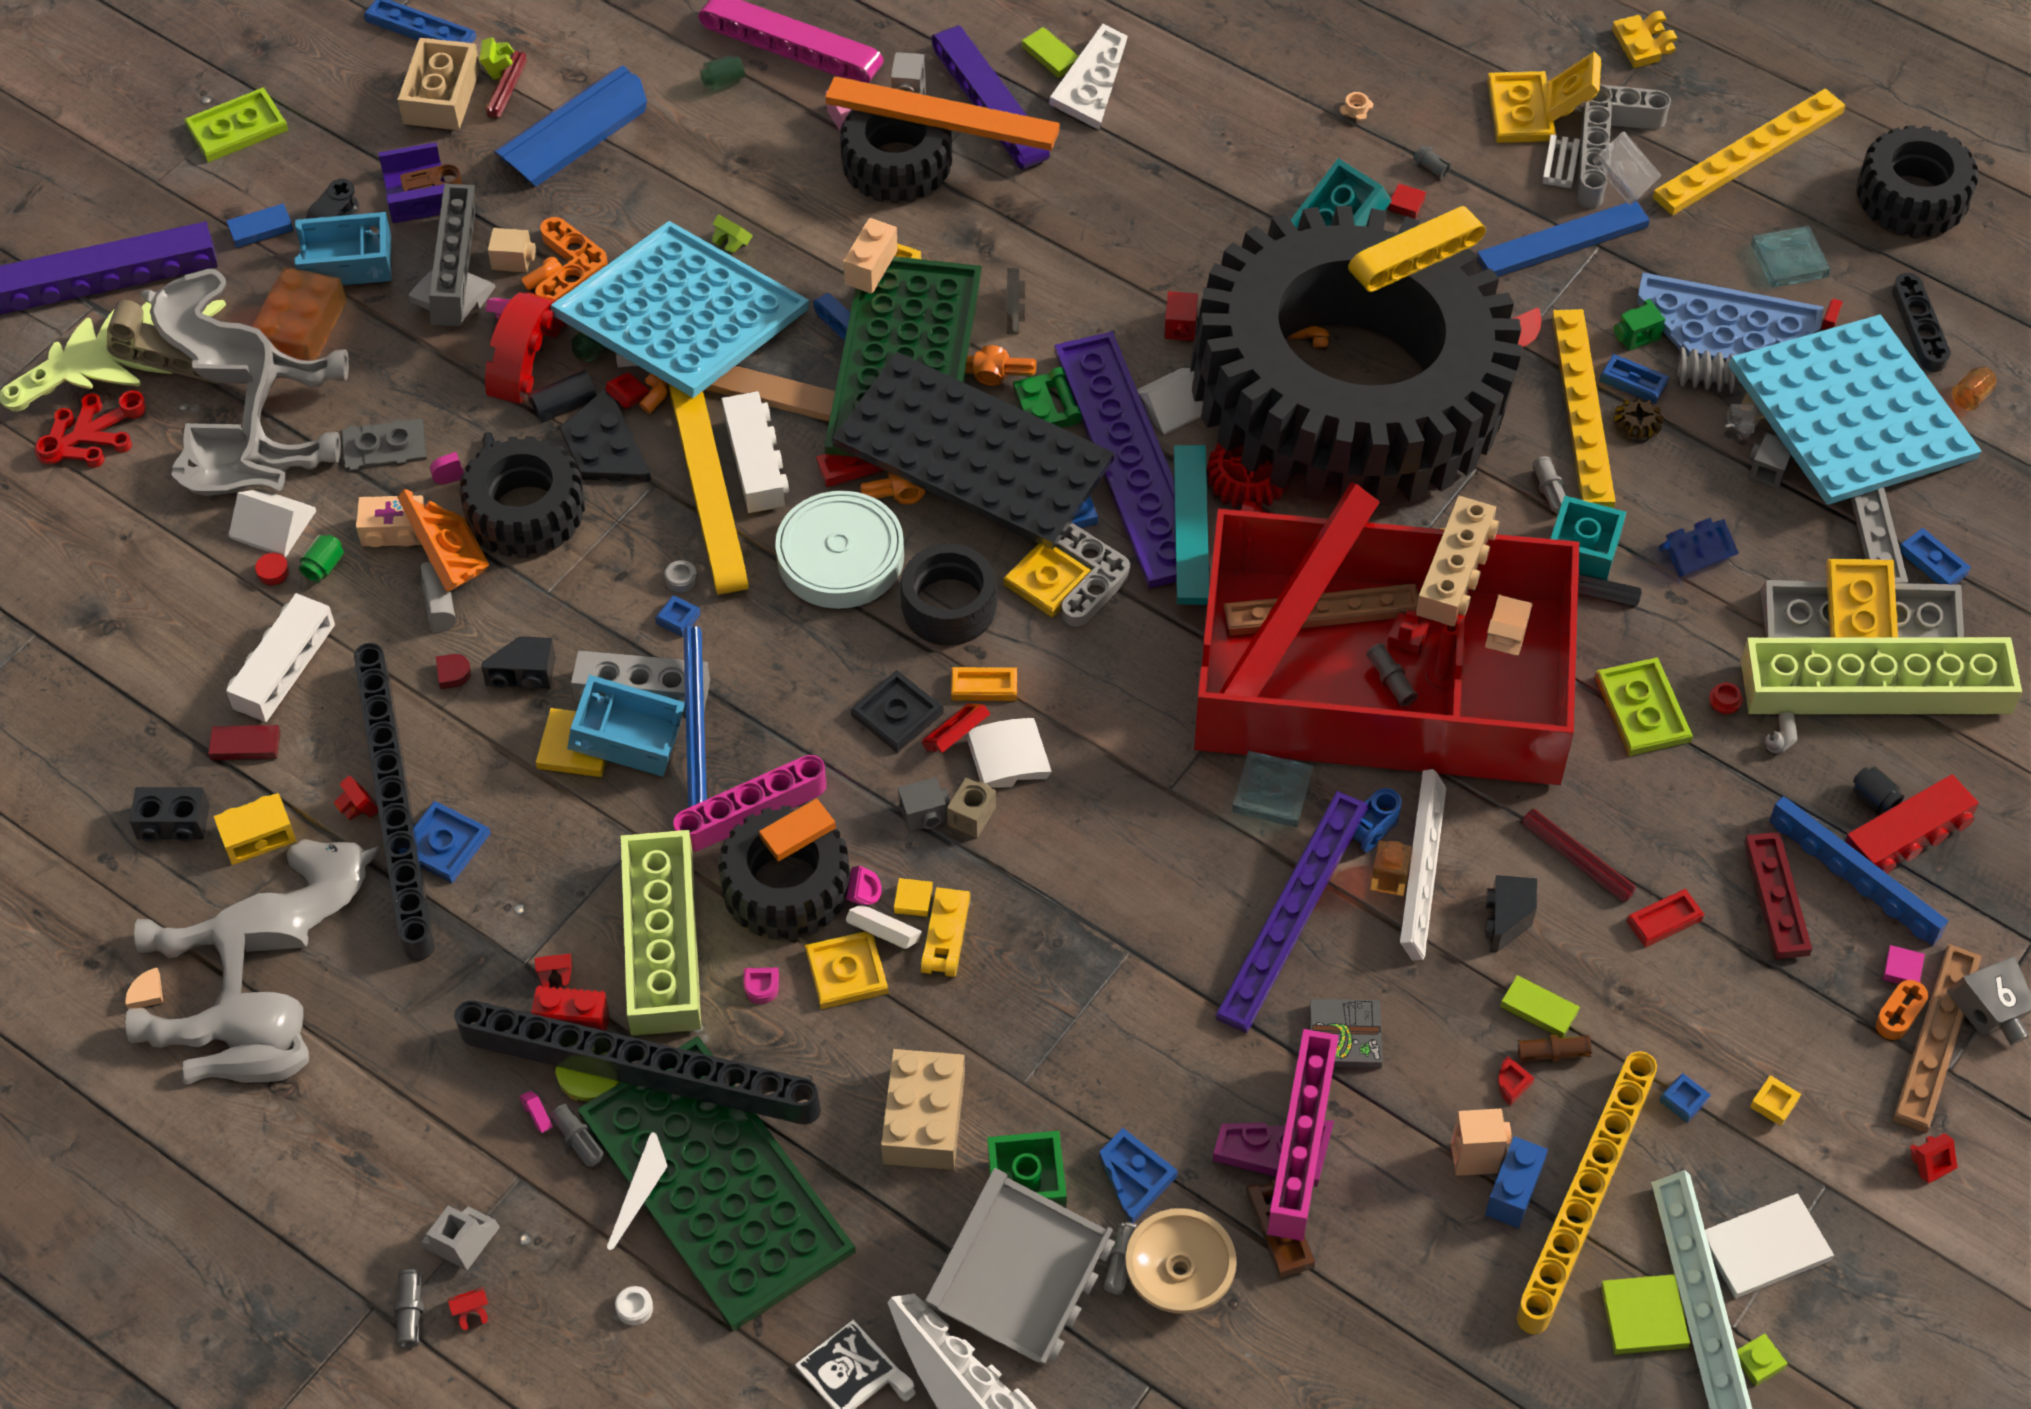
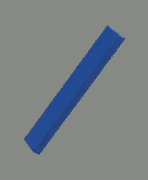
M1633 200L1478 251L1477 261L1484 271L1491 268L1499 277L1647 228L1650 219L1638 202Z

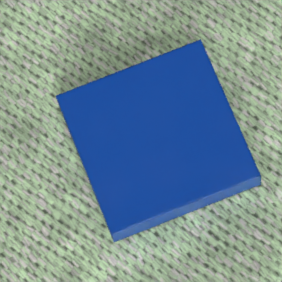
M433 801L414 826L422 868L450 883L455 881L491 834L489 827L436 801ZM399 849L398 854L406 853L408 849Z

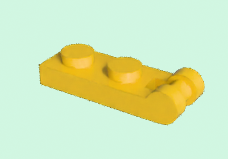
M936 887L925 950L922 956L921 973L932 974V971L945 972V976L956 977L970 903V891ZM936 954L946 955L947 959L936 958L935 956Z

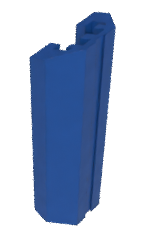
M622 65L608 72L493 152L537 187L645 112L647 98L641 79Z

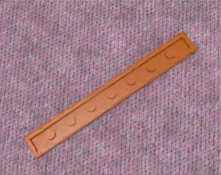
M834 76L825 96L826 104L1048 151H1052L1060 131V123L836 76Z

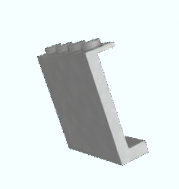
M994 1168L930 1290L925 1304L1044 1366L1047 1359L1055 1362L1064 1344V1341L1059 1339L1064 1326L1072 1328L1082 1309L1075 1304L1081 1292L1089 1295L1098 1277V1274L1092 1272L1098 1259L1106 1261L1115 1244V1241L1109 1239L1113 1229L1109 1227L1105 1229L1007 1178L1008 1174Z

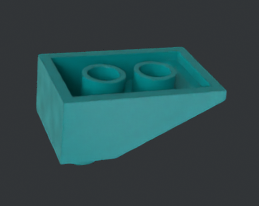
M1337 158L1290 221L1298 228L1302 210L1317 207L1325 225L1331 226L1336 206H1352L1355 226H1366L1371 208L1385 210L1392 200L1382 185Z

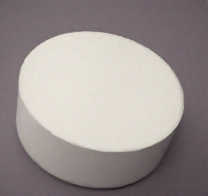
M631 1286L618 1294L615 1308L619 1319L623 1323L636 1326L645 1323L651 1317L653 1302L647 1290L642 1287Z

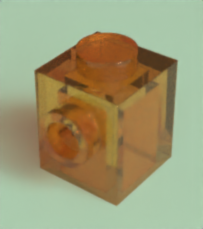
M1379 840L1370 890L1404 896L1413 846L1404 845L1398 841L1386 842Z

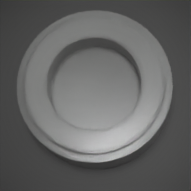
M674 561L665 569L666 585L674 592H687L697 583L696 568L688 561Z

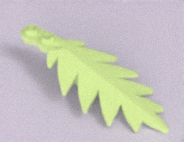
M224 300L212 301L202 313L212 317L222 310L226 303ZM146 302L142 306L144 312L143 323L154 325L150 314L152 305ZM113 310L103 323L97 338L91 319L86 318L71 335L64 351L61 344L55 342L49 351V359L2 388L0 391V402L11 411H22L29 406L30 402L42 395L52 393L58 385L65 381L82 388H93L92 383L85 377L113 384L140 386V380L119 364L156 373L172 374V372L122 360L108 352L107 328L114 312Z

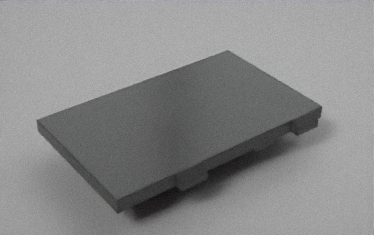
M423 418L406 421L396 419L392 423L363 425L362 427L353 425L346 426L347 429H342L346 471L390 464H404L427 459Z

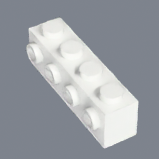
M759 391L722 398L724 419L748 513L785 506L784 493H789V486L786 474L780 475L779 469L783 468L780 450L774 451L773 445L777 444L774 427L767 426V421H771L768 404L761 403Z
M296 593L291 601L282 607L276 622L265 631L258 647L247 656L243 668L228 683L226 692L232 709L263 722L269 720L335 626L329 606Z

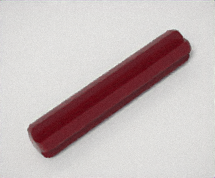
M515 50L511 54L512 65L503 70L485 108L487 111L486 115L489 118L498 119L501 117L527 62L524 52Z

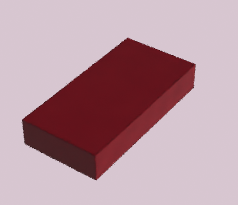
M279 725L212 726L208 753L210 759H277L281 732Z

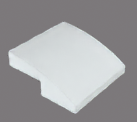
M1034 718L1011 719L975 727L965 734L979 779L991 788L1013 787L1017 780L1047 779L1052 772Z

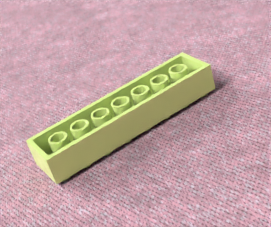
M2011 637L1747 638L1741 657L1748 714H1781L1785 712L1793 714H2013L2022 693Z

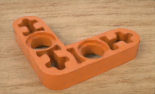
M550 217L541 223L542 241L567 260L568 263L542 281L536 287L535 292L536 295L559 300L608 265L607 255L603 249L559 217ZM574 243L582 245L580 249L575 251L567 249L569 245ZM570 275L580 277L578 281L572 283L564 280Z

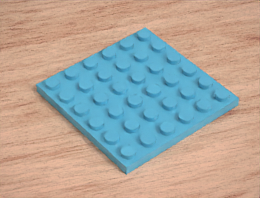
M671 221L662 225L551 305V311H554L556 318L692 398L809 310V300Z
M1881 314L1731 357L1728 366L1826 505L1975 460L1982 452Z

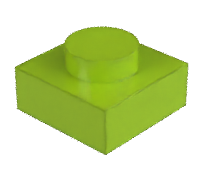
M1765 1333L1737 1349L1741 1369L1755 1387L1785 1370L1788 1364Z

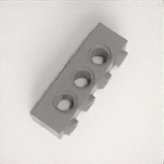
M578 651L571 681L575 701L580 702L589 675H593L685 702L684 660ZM703 662L704 710L710 685L708 662ZM599 691L600 696H606L605 692Z

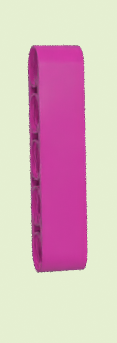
M815 755L800 757L682 810L674 818V831L694 830L690 832L692 851L697 852L730 837L729 832L735 825L739 824L742 826L744 818L751 814L755 816L760 815L762 809L771 807L772 811L780 810L781 806H791L792 809L823 794L826 790L824 762ZM750 802L755 803V804H752V805H746L747 803H750ZM719 816H725L724 818H721V819H717V818H716V817H719Z

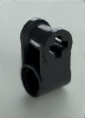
M344 178L331 182L318 200L310 206L306 219L355 215L359 210V203L353 196L355 193L353 183Z

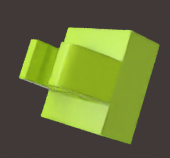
M493 37L482 40L479 61L491 78L495 80L500 78L505 68L512 65L513 61L508 55L513 54L514 50L508 42L496 43Z
M719 214L713 222L716 228L712 242L721 246L722 242L728 239L725 250L732 254L742 244L748 245L753 236L742 227Z

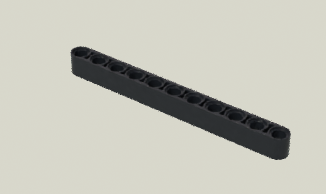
M365 643L360 645L354 652V661L397 929L406 956L413 960H423L432 954L435 943L423 871L419 858L390 674L381 646L376 643ZM399 849H408L406 853L398 854ZM415 937H421L418 940H412Z
M475 1000L463 1002L456 1008L454 1013L461 1038L470 1046L796 1124L807 1125L813 1123L821 1113L817 1087L813 1081L807 1078ZM768 1092H774L773 1094H770V1095H764V1094H766V1093H768ZM802 1100H808L807 1102H804V1103H798L799 1101H802Z

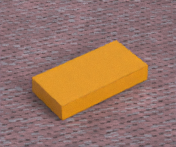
M952 667L951 701H1017V668Z

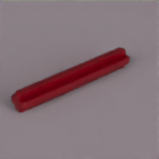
M1531 809L1525 815L1522 822L1525 827L1618 899L1627 902L1634 895L1636 890L1634 884L1539 811Z

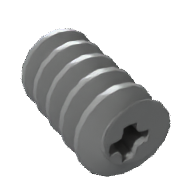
M1681 347L1676 377H1679L1680 386L1684 387L1687 380L1691 379L1693 388L1696 389L1700 381H1704L1705 390H1709L1712 383L1716 382L1718 392H1721L1725 384H1728L1730 394H1733L1740 381L1728 366L1731 357L1735 355L1729 354L1724 362L1721 352H1717L1713 360H1711L1709 351L1705 350L1701 358H1699L1697 349H1692L1687 357L1685 348Z

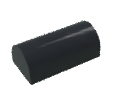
M583 370L529 392L528 400L542 423L588 404L597 394L589 374Z

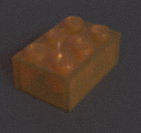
M284 266L252 327L260 329L281 353L297 360H317L346 304L341 279Z

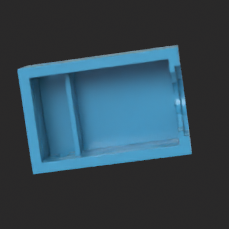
M386 212L295 220V229L300 243V254H298V257H295V267L301 289L392 281V241ZM370 226H376L379 229L378 233H372Z
M589 675L570 728L567 749L664 777L681 725L685 702ZM599 691L605 692L606 696H600Z

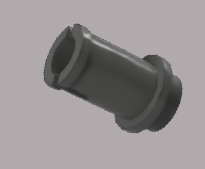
M1420 146L1413 156L1416 166L1425 167L1441 180L1443 177L1445 178L1452 168V163L1447 162L1434 153L1431 146Z

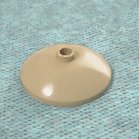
M1168 1209L1148 1217L1135 1229L1127 1245L1126 1271L1135 1291L1152 1306L1171 1313H1193L1212 1306L1226 1294L1235 1276L1236 1251L1229 1234L1210 1216L1191 1209ZM1183 1268L1186 1270V1273L1178 1275L1174 1272V1269Z

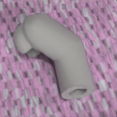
M1781 713L1778 716L1779 732L1775 731L1773 736L1770 734L1766 736L1765 744L1767 750L1771 753L1781 754L1797 742L1796 722L1793 713Z

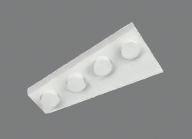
M1102 24L1050 96L1049 105L1099 130L1128 36Z

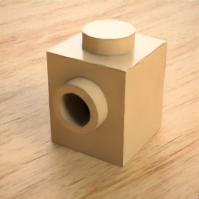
M493 228L488 247L491 269L527 273L529 263L534 261L536 246L535 243H531L529 230Z

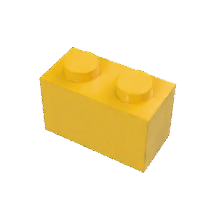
M279 793L260 797L254 802L237 808L227 809L223 813L213 816L232 865L297 842Z

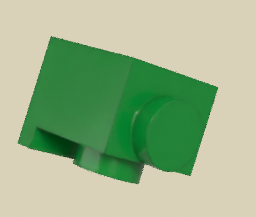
M1647 299L1644 300L1642 307L1630 309L1621 314L1620 322L1614 324V334L1631 351L1660 340L1665 318L1653 302Z

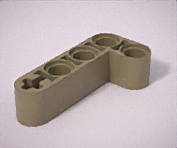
M120 300L117 302L107 328V350L111 355L122 360L210 383H221L198 375L192 368V358L167 342L154 325L143 323L144 312L139 304L131 300Z

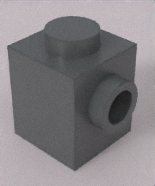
M1766 433L1761 444L1755 443L1749 457V461H1752L1753 465L1748 479L1779 489L1792 459V455L1779 437Z
M937 777L898 787L899 807L908 832L923 828L932 829L947 822L946 809L950 803V798L946 788L940 789Z

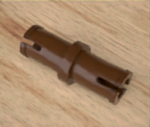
M1557 1034L1549 1035V1039L1518 1040L1520 1063L1538 1060H1551L1552 1063H1559L1560 1059L1591 1058L1592 1054L1589 1035L1558 1038Z

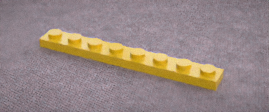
M1825 88L1654 190L1653 199L1673 216L1843 114L1846 105Z
M1553 310L1552 324L1580 498L1587 502L1614 508L1616 501L1584 310Z

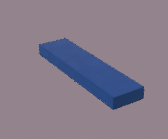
M375 0L364 13L366 22L418 41L419 38L473 43L476 39L475 30L391 0Z

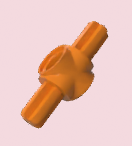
M986 345L982 347L981 351H977L975 356H968L965 373L974 374L977 381L984 385L997 386L1002 383V380H1007L1009 375L1033 376L1036 374L1037 364L1033 358H1010L1005 349L996 345Z
M888 473L887 479L862 483L860 485L862 494L875 499L892 496L894 501L897 500L898 503L903 505L914 504L921 500L925 494L924 488L892 473Z

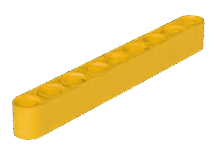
M668 384L716 594L722 595L749 589L747 574L703 391L692 398Z
M1633 1052L1626 1058L1523 1293L1516 1319L1520 1328L1526 1333L1540 1334L1549 1326L1651 1089L1657 1064L1655 1059L1646 1052ZM1632 1071L1641 1072L1645 1076H1636ZM1619 1100H1628L1633 1105H1625ZM1607 1128L1616 1129L1620 1134H1612ZM1595 1157L1603 1158V1159H1605L1608 1163H1606V1164L1598 1163L1597 1161H1595L1594 1158H1595ZM1580 1187H1590L1595 1193H1586ZM1567 1217H1578L1583 1223H1573ZM1554 1247H1565L1570 1253H1559ZM1541 1277H1551L1556 1281V1284H1546L1542 1281ZM1527 1308H1538L1543 1312V1315H1533Z

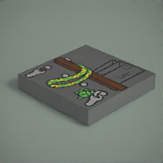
M1310 999V1030L1339 1035L1334 1067L1382 1068L1380 1000Z

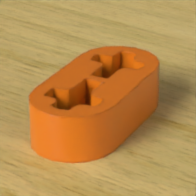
M1905 980L1897 986L1882 1007L1876 1020V1029L1880 1035L1889 1040H1897L1907 1033L1922 1012L1928 999V991L1924 985L1915 980ZM1910 993L1914 994L1916 998L1908 1006L1903 1004L1906 996ZM1895 1014L1900 1015L1898 1023L1894 1026L1888 1024V1021L1892 1020Z

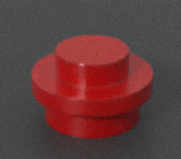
M1729 682L1718 684L1711 690L1709 695L1711 707L1722 714L1737 712L1743 702L1740 689Z

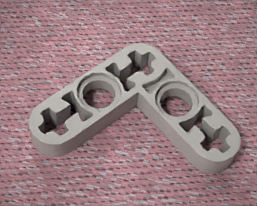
M1071 523L1062 536L1064 539L1059 540L1056 547L1092 570L1062 602L1063 621L1070 626L1079 627L1085 625L1127 582L1130 574V563L1124 555ZM1087 549H1093L1099 555L1091 559L1084 557L1082 552ZM1099 585L1105 591L1099 595H1093L1087 589L1090 586ZM1081 605H1082V612H1080V611L1077 610Z

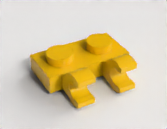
M1662 11L1651 13L1645 20H1642L1639 14L1613 21L1612 31L1633 68L1660 62L1662 54H1671L1676 51L1673 42L1677 41L1678 38L1673 30L1665 31L1661 22H1665L1666 17ZM1660 34L1658 38L1653 39L1652 35Z

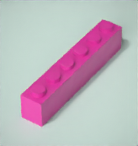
M1303 1029L1270 1210L1268 1235L1304 1241L1339 1035Z

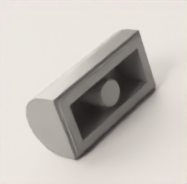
M430 562L422 563L421 584L430 631L435 633L449 630L456 623L451 591L445 590Z

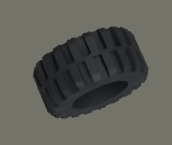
M853 109L842 123L840 146L844 175L855 189L859 188V192L867 197L872 195L874 200L881 202L883 200H890V203H899V200L915 201L916 197L921 196L924 198L931 193V189L936 190L943 184V180L950 173V167L952 166L951 130ZM897 142L915 146L911 150L900 153L884 152L877 149L885 144Z
M1915 125L1905 126L1904 129L1898 127L1888 131V134L1884 133L1877 137L1875 142L1871 143L1867 149L1857 181V196L1863 210H1867V215L1873 221H1879V225L1886 230L1890 228L1895 230V234L1902 236L1906 233L1911 234V237L1917 238L1925 234L1927 237L1938 235L1939 231L1944 233L1953 229V226L1958 225L1964 219L1965 214H1967L1979 177L1977 172L1978 166L1975 159L1972 158V153L1966 146H1961L1962 143L1955 136L1953 138L1947 136V132L1940 129L1939 131H1934L1928 126L1915 128ZM1899 176L1919 177L1929 181L1934 187L1916 186L1906 182Z
M515 436L508 437L509 441L502 443L498 440L492 443L491 448L488 450L483 448L478 452L476 460H470L465 467L466 472L461 476V489L459 491L467 524L477 542L483 543L484 547L492 552L499 550L500 555L511 557L512 554H518L519 558H528V554L537 553V556L546 554V550L551 547L555 550L563 544L562 540L564 538L566 540L571 538L575 533V527L578 528L583 519L582 513L585 511V500L577 463L573 457L568 455L565 449L559 445L554 447L553 442L546 439L538 441L534 436H526L525 439H518ZM536 487L547 491V494L540 500L526 506L512 507L498 502L506 493L517 488Z
M781 806L780 810L773 811L771 807L762 809L760 815L755 816L751 814L744 818L742 826L737 824L729 832L730 838H726L723 841L721 855L718 857L722 897L725 900L728 912L734 915L735 921L742 927L749 925L750 932L761 936L762 933H767L768 939L780 940V936H788L789 940L799 939V934L807 933L809 936L818 932V926L822 924L826 927L834 921L833 913H841L847 897L850 879L849 856L845 840L841 838L837 827L787 856L802 859L816 869L805 882L791 888L781 889L766 886L754 878L756 872L764 864L776 859L760 839L759 831L795 811L791 810V806Z

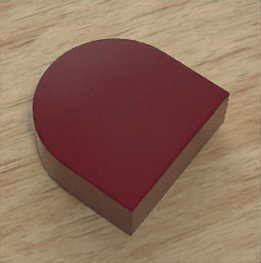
M460 654L436 656L440 689L458 687L470 679L471 668L466 657Z

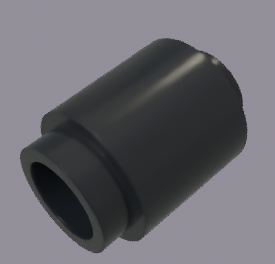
M1865 767L1853 779L1855 784L1853 792L1877 813L1887 812L1901 804L1904 799V795L1900 792L1901 788L1877 767H1872L1871 769Z

